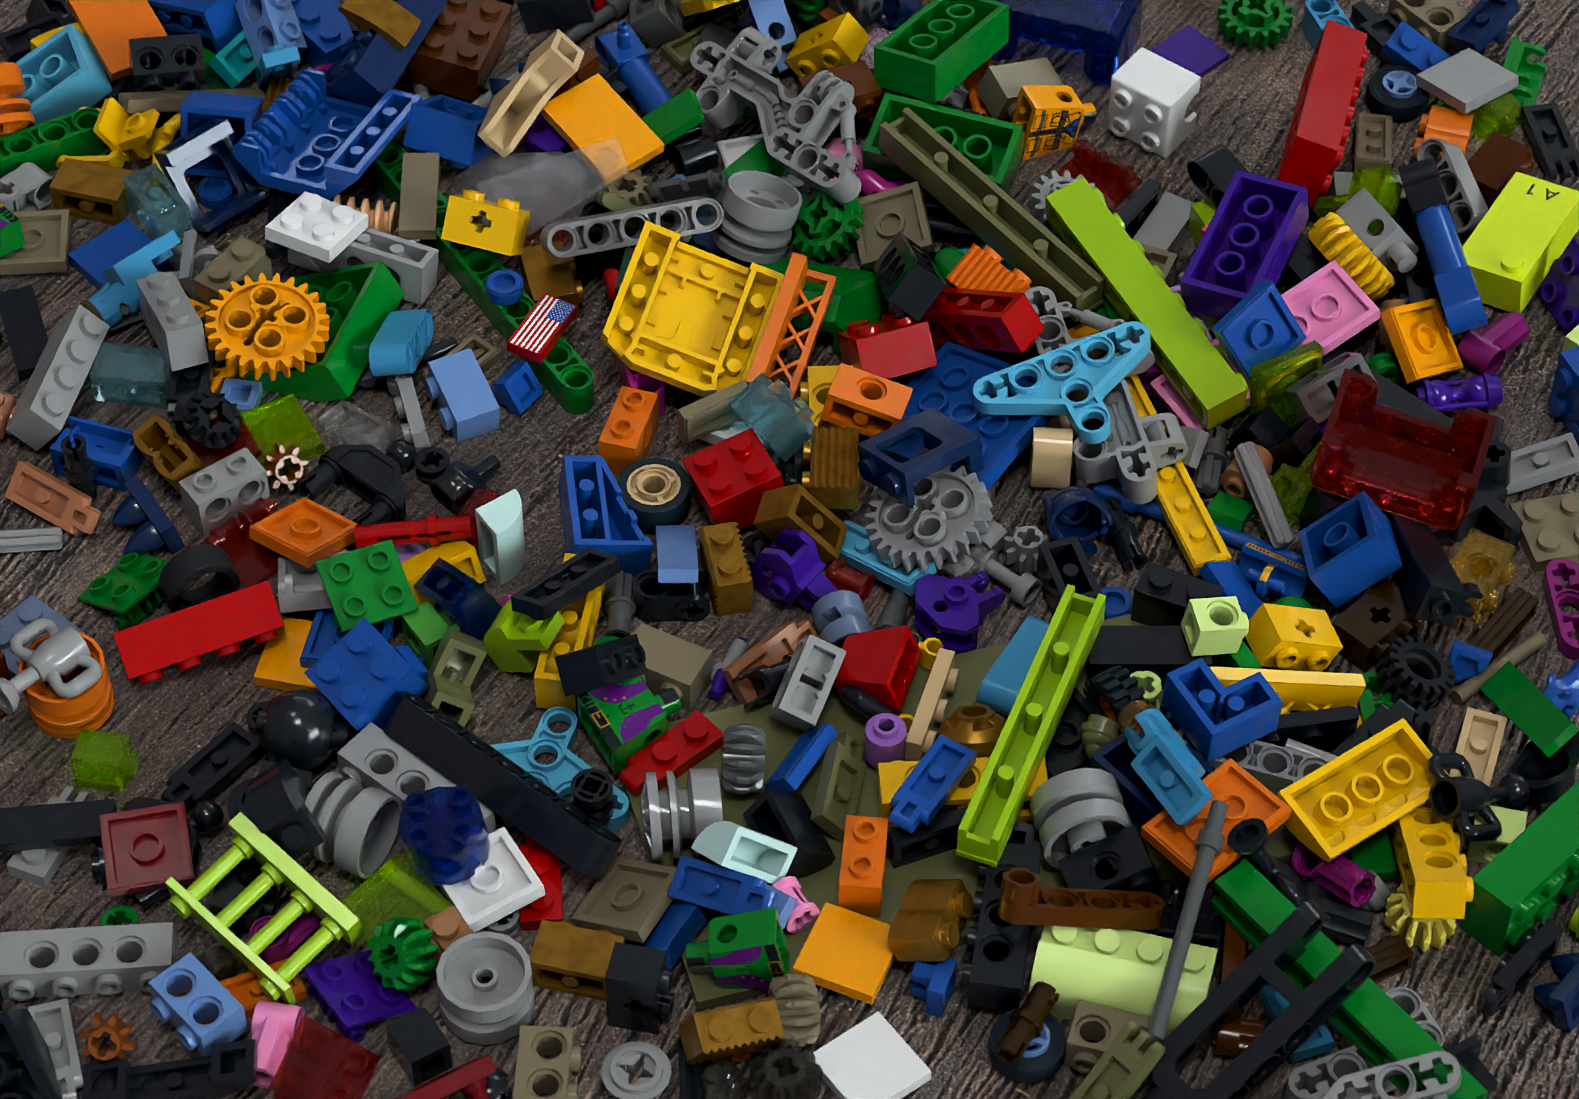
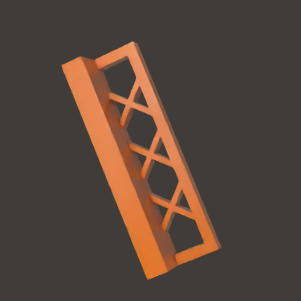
M792 253L746 379V383L751 388V400L786 410H791L837 284L836 276L808 269V259L805 255ZM806 281L824 285L823 295L808 301L803 293ZM799 299H800V301L802 302V304L799 305V306H797V305H798V302H799ZM818 307V309H817V311H816V313H815L814 310H813V308ZM807 312L813 321L811 327L796 333L791 324L792 319ZM787 332H789V334L791 335L788 338H786ZM804 339H806L805 345H803V343L801 342ZM796 344L801 352L800 359L784 365L779 356L781 350ZM777 363L779 369L774 371L775 365ZM793 371H795V373H794V375H793V378H792L791 375H790V373L793 372ZM782 376L785 377L789 384L786 397L766 392L769 383Z

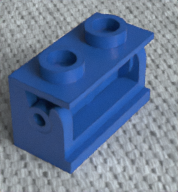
M69 416L68 423L70 428H64L55 444L53 443L50 447L55 474L64 476L63 465L65 460L60 447L61 441L66 436H69L71 446H75L73 434L81 435L86 440L88 457L94 464L95 474L92 477L94 484L126 492L127 488L124 483L135 477L145 460L144 454L133 440V431L97 423L90 419L85 420Z

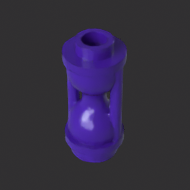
M1482 372L1480 375H1474L1469 378L1442 381L1421 379L1419 387L1414 388V396L1441 413L1444 411L1467 409V406L1473 409L1484 408V410H1492L1494 405L1502 404L1503 398L1500 377L1498 375H1490L1489 372Z

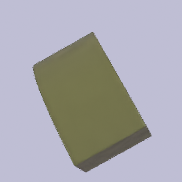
M447 627L427 676L426 683L430 687L422 696L423 699L463 727H465L475 707L470 687L487 654L484 641Z

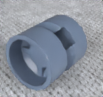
M847 590L831 592L816 601L812 608V617L820 639L841 649L845 638L849 635L872 631L867 621V614L862 600L855 592Z

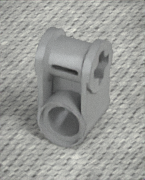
M26 162L16 170L0 178V203L11 212H14V210L15 212L39 211L52 204L49 186L54 178L34 163Z

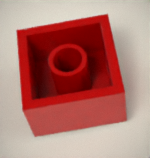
M892 311L883 314L882 321L869 324L868 320L854 321L846 324L847 330L836 333L844 364L853 365L855 368L885 379L938 365L928 321L923 319L917 321L910 315L902 318Z
M753 428L682 458L685 472L689 476L691 491L711 525L736 522L739 524V529L752 525L764 491L785 487L780 472Z

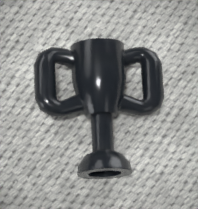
M1437 753L1427 761L1428 770L1435 780L1429 793L1432 810L1441 819H1455L1460 832L1467 840L1472 842L1494 841L1501 836L1502 826L1490 808V803H1497L1499 807L1523 811L1528 805L1530 798L1528 784L1517 773H1507L1498 779L1495 786L1489 787L1475 778L1469 762L1459 753ZM1456 769L1460 772L1461 776L1450 777L1444 770ZM1478 814L1486 824L1472 825L1470 824L1469 817Z
M1250 818L1235 825L1227 837V843L1232 851L1243 855V858H1246L1294 906L1298 908L1301 904L1307 902L1308 893L1295 871L1283 860L1269 855L1264 847L1268 839V829L1264 821Z

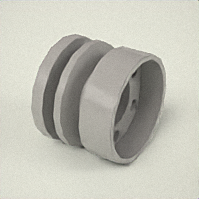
M750 170L733 173L728 178L722 198V209L724 212L722 223L717 229L712 231L713 241L728 255L745 262L756 264L780 262L786 255L788 242L792 237L791 228L797 221L802 205V195L795 186L769 173Z
M717 767L689 768L687 787L679 789L673 771L666 770V790H658L655 771L645 772L644 787L640 796L643 836L651 851L652 861L663 860L662 841L671 840L673 859H680L682 839H691L693 845L698 835L706 827L715 822L723 821ZM694 850L696 857H704V855Z
M334 771L324 774L315 783L304 803L327 835L325 842L304 855L312 858L315 857L326 864L334 861L335 866L343 871L363 879L370 878L382 867L397 839L402 818L401 801L396 796L374 787L363 789L362 784L358 781L347 779L345 776Z

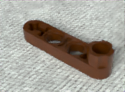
M1012 867L1010 871L1003 872L997 915L1002 920L1011 924L1154 930L1162 925L1165 902L1156 894L1144 891L1040 887V875L1029 871L1027 868Z
M1225 919L1223 924L1219 985L1245 960L1246 940ZM1234 1016L1216 1034L1215 1054L1237 1057L1262 1032V1020L1241 1018V1016L1237 1018Z

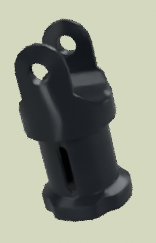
M793 653L785 655L781 662L771 666L763 664L742 672V674L737 675L731 681L735 683L746 678L750 680L757 693L758 699L745 704L744 708L758 706L775 698Z

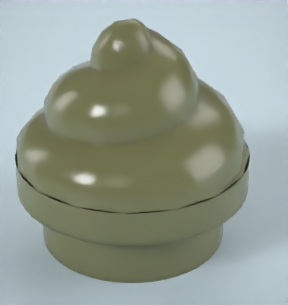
M1090 714L1087 722H1082L1079 733L1081 735V742L1085 747V753L1089 759L1092 754L1119 736L1120 725L1117 722L1097 714Z

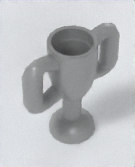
M46 618L36 619L15 633L9 641L11 652L16 657L27 662L28 668L9 681L5 678H0V709L9 715L13 714L18 708L20 700L18 694L36 681H48L54 692L59 696L66 698L76 697L98 682L103 673L101 665L96 659L91 657L87 643L74 628L67 625L60 630L58 625L52 620ZM48 632L50 637L43 641L35 651L25 648L26 645ZM79 666L87 668L68 683H63L61 677L69 674Z

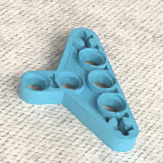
M1126 322L984 376L977 380L973 387L975 407L980 412L988 415L1067 416L1081 441L1087 444L1101 443L1111 433L1110 415L1102 399L1150 352L1151 338L1149 329L1140 322ZM1133 338L1135 341H1139V343L1133 344L1131 340L1127 339ZM1114 343L1116 344V349H1120V356H1115ZM1093 349H1103L1108 352V355L1100 360H1093L1087 356ZM1060 362L1069 363L1073 367L1069 372L1063 374L1052 370V367ZM1023 376H1032L1037 380L1030 387H1021L1016 383ZM1006 384L1010 385V391L1013 395L1012 397L1008 396V388L1007 386L1005 387ZM1075 390H1082L1088 394L1086 399L1079 402L1071 401L1067 396ZM991 392L994 396L997 395V397L990 398V396L985 395V393ZM1095 418L1101 420L1104 424L1097 430H1088L1083 427V423L1088 419Z
M557 706L545 711L533 738L530 740L490 745L562 797L572 794L571 782L578 772L592 768L571 752L578 737V720L576 714L567 707ZM557 721L567 722L571 726L562 733H555L548 728ZM545 752L557 756L553 763L547 765L540 764L535 760L539 754ZM613 785L612 796L614 806L618 807V809H614L612 818L603 824L611 831L619 830L626 826L630 818L628 797Z

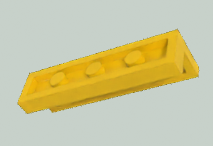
M1209 667L1224 688L1260 671L1283 701L1280 715L1289 714L1291 710L1305 712L1344 706H1354L1358 709L1357 704L1366 688L1362 674ZM1360 714L1357 728L1363 723Z

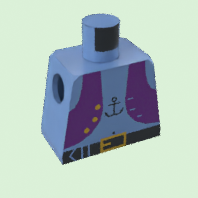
M744 0L730 16L737 33L739 34L747 27H753L779 42L782 47V53L772 72L774 76H780L791 71L792 69L785 62V59L788 56L787 51L795 44L797 38L784 1Z

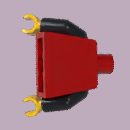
M885 624L872 631L851 634L845 638L842 649L847 652L833 684L842 701L868 719L881 713L892 714L893 711H901L918 662L925 669L932 670L939 648H943V644L939 639L933 637L927 638L924 642L919 641V636L912 634L908 626L894 627ZM909 714L899 715L898 717L904 721L909 731L914 717Z

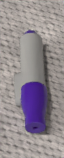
M739 637L734 639L724 660L715 664L710 678L712 686L708 693L711 699L720 700L723 692L729 687L721 670L745 653L748 647L745 638Z

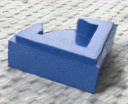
M1454 640L1448 656V660H1451L1453 664L1450 670L1456 672V677L1453 680L1460 682L1481 673L1488 666L1493 652Z

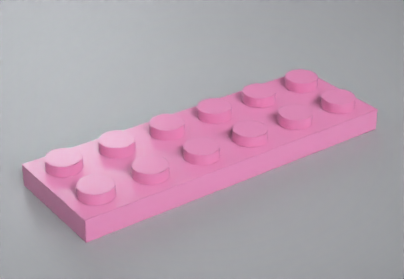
M1335 260L1281 295L1307 338L1254 388L1248 386L1249 392L1247 393L1246 408L1381 318L1380 309ZM1217 338L1211 341L1214 346L1219 345L1224 351ZM1224 351L1227 357L1228 365L1234 371V373L1238 372L1234 367L1233 363L1231 362V360L1229 359L1228 355ZM1165 374L1150 382L1151 391L1166 405L1165 407L1170 413L1176 415L1181 426L1205 430V427ZM1224 421V422H1222V423L1216 425V426L1213 427V428L1216 429L1217 426L1222 425V424L1225 423L1226 421Z

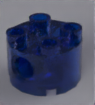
M465 786L435 787L422 792H413L407 796L404 802L405 808L400 814L398 829L410 869L415 874L417 872L419 875L424 876L426 882L434 885H453L466 881L475 875L474 869L481 862L484 865L487 861L491 843L479 802L472 796L471 791Z

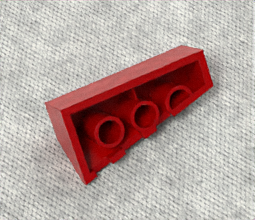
M267 580L115 632L113 636L128 679L131 680L138 677L141 685L164 677L161 670L163 668L177 664L179 671L202 664L201 655L216 651L219 658L240 651L239 642L253 637L256 645L279 637L277 629L285 626L270 582Z

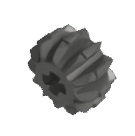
M739 724L738 726L728 725L725 729L721 759V786L725 792L747 795V793H758L761 790L764 778L766 743L765 732L762 727H754L751 724Z

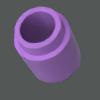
M881 713L873 716L866 723L864 754L867 762L876 771H878V763L895 760L904 761L907 727L900 717L890 713Z

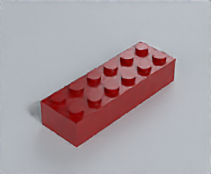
M1327 20L1304 74L1275 179L1306 187L1308 190V206L1314 207L1319 194L1324 196L1327 194L1333 175H1331L1334 167L1338 168L1345 151L1344 144L1350 131L1349 124L1355 111L1354 105L1360 92L1359 85L1363 78L1364 66L1370 49L1364 48L1367 33L1331 20Z

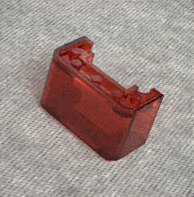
M1345 368L1310 472L1312 484L1325 492L1351 499L1364 490L1381 510L1439 529L1453 530L1459 528L1464 521L1477 489L1497 416L1472 408L1458 412L1454 417L1451 427L1437 424L1432 420L1409 415L1395 408L1375 404L1379 393L1377 382L1366 373Z

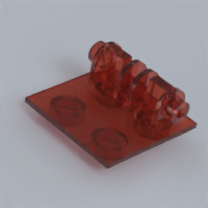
M1076 140L1073 143L1071 153L1074 154V157L1057 171L1059 176H1063L1065 170H1068L1071 178L1076 179L1081 174L1088 183L1093 182L1095 187L1103 193L1107 208L1110 211L1142 183V179L1137 177V173L1133 171V166L1122 163L1113 155L1107 156V152L1104 150L1098 152V148L1092 146L1087 140L1082 142Z
M260 497L254 505L247 508L248 512L240 510L237 513L238 519L235 516H231L226 523L217 529H211L209 536L200 543V545L212 544L221 547L231 559L239 573L240 583L245 588L259 584L278 571V557H285L249 538V527L278 510L277 504L271 497L266 499Z
M304 1015L268 1089L274 1091L273 1094L276 1099H361L379 1062L380 1056Z

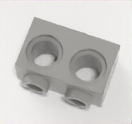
M246 447L178 482L184 513L203 536L271 501L266 470Z
M811 634L800 640L767 715L803 732L816 726L847 651Z

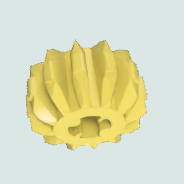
M1403 883L1397 888L1396 893H1391L1390 897H1388L1386 903L1387 911L1384 916L1385 927L1391 929V937L1400 934L1409 948L1413 945L1419 946L1424 954L1430 945L1441 949L1446 939H1451V936L1454 935L1456 919L1412 918Z

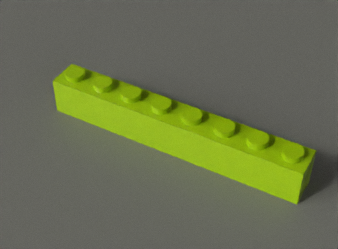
M1082 177L1045 196L1046 219L1065 244L1105 279L1103 294L1125 322L1136 321L1148 327L1151 338L1150 350L1154 354L1155 363L1205 429L1209 430L1246 410L1249 388L1245 378L1241 373H1234L1230 368L1222 348L1219 345L1214 346L1210 342L1202 322L1198 318L1193 319L1190 316L1181 295L1177 291L1172 292L1161 269L1157 265L1152 266L1141 243L1137 239L1132 240L1121 217L1117 213L1112 214L1107 208L1101 191L1097 187L1092 188L1087 180Z

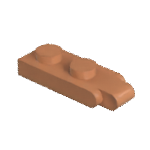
M18 461L5 493L6 498L75 535H78L79 531L93 534L102 513L90 505L92 497L26 461Z
M804 619L796 625L793 620L786 622L721 670L740 705L747 704L758 698L757 693L750 680L746 678L735 683L731 681L737 675L742 674V672L763 664L771 666L781 662L785 655L794 653L798 642L809 634L820 638L809 619Z

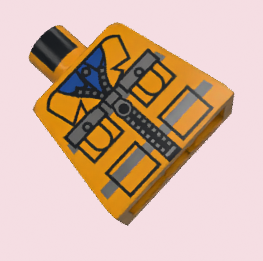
M1068 85L1021 86L1011 122L1023 125L1024 151L1021 160H1029L1072 147L1076 143L1080 125L1093 124L1096 121V109L1091 102L1082 103L1072 87Z

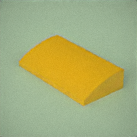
M1402 718L1279 791L1276 796L1292 808L1291 818L1283 824L1308 849L1325 861L1330 862L1430 801L1429 793L1435 780L1428 770L1427 761L1433 754L1407 721Z

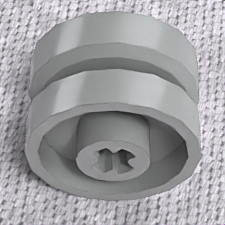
M1080 768L1063 772L1044 782L1030 798L1029 812L1034 827L1039 833V843L1042 847L1044 858L1050 866L1059 870L1061 869L1057 860L1132 826L1129 814L1123 806V797L1116 779L1111 773L1102 769Z
M490 931L470 933L454 941L441 954L436 968L441 1015L451 1033L465 1042L479 1045L497 1044L520 1033V1026L527 1025L530 1022L535 1008L531 962L529 955L520 943L500 933Z

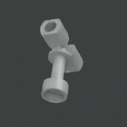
M993 520L987 521L990 529L988 533H979L982 541L981 545L972 544L970 555L959 552L956 554V564H953L948 559L943 564L942 569L939 570V576L954 579L960 575L964 580L980 571H984L987 575H990L1011 589L1010 598L1023 607L1031 605L1042 588V581L1029 572L1019 576L998 562V552L1004 547V538L1008 536V531Z

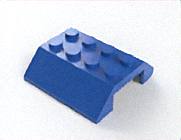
M305 68L288 85V92H282L255 122L253 128L255 130H248L233 147L232 152L240 164L263 186L298 195L306 191L330 200L361 177L409 119L411 105L422 101V96L389 88L372 108L327 97L325 72Z

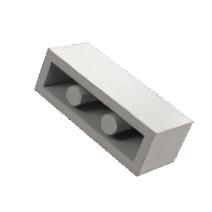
M173 271L154 272L146 278L137 279L136 284L142 318L170 369L176 371L208 363L209 358L203 323Z

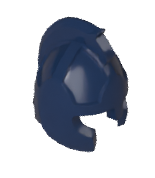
M1083 485L1070 486L1060 491H1045L1041 499L1045 508L1047 532L1051 539L1056 541L1077 536L1085 556L1096 554V544L1094 542H1085L1094 539L1099 534L1106 535L1109 530L1108 527L1113 524L1112 515L1102 497L1094 490Z

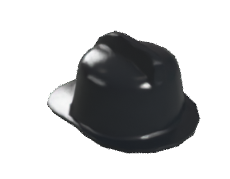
M1579 731L1550 758L1530 741L1507 773H1517L1526 780L1529 787V802L1533 804L1538 812H1544L1575 784V768L1579 763Z

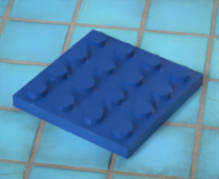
M947 341L935 354L938 365L920 370L906 385L913 388V392L902 422L930 408H934L979 435L984 469L976 474L979 482L983 481L988 490L1032 441L1033 427H1044L1054 415H988L980 412L974 403V384L980 378L1013 366V364ZM1023 376L1016 383L1021 387H1030L1037 380L1032 376ZM1006 384L1005 387L1007 386L1008 388V396L1012 397L1013 395L1010 391V385ZM991 392L985 393V395H989L990 398L997 397V395L994 396ZM1071 393L1068 394V399L1072 396ZM861 434L859 436V443L871 437ZM916 434L882 451V453L896 462L904 463L930 450L924 447L923 435ZM951 464L955 472L958 469V467Z

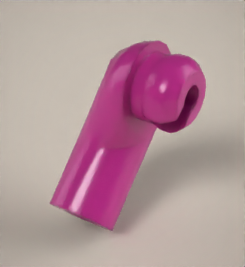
M870 169L861 170L857 174L862 183L861 192L867 196L871 195L873 191L882 192L907 184L905 179L887 182Z

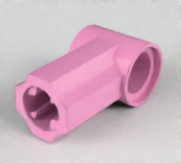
M259 1000L257 1002L251 1027L252 1039H255L257 1042L256 1082L252 1083L254 1086L270 1089L273 1085H279L291 1046L297 1045L302 1035L305 1020V1009L303 1006L267 1000Z

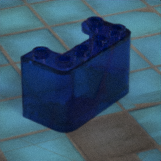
M994 0L1009 5V42L996 52L992 58L1002 60L1012 58L1017 52L1019 38L1085 54V74L1090 80L1101 85L1111 87L1112 75L1129 60L1140 35L1143 0Z

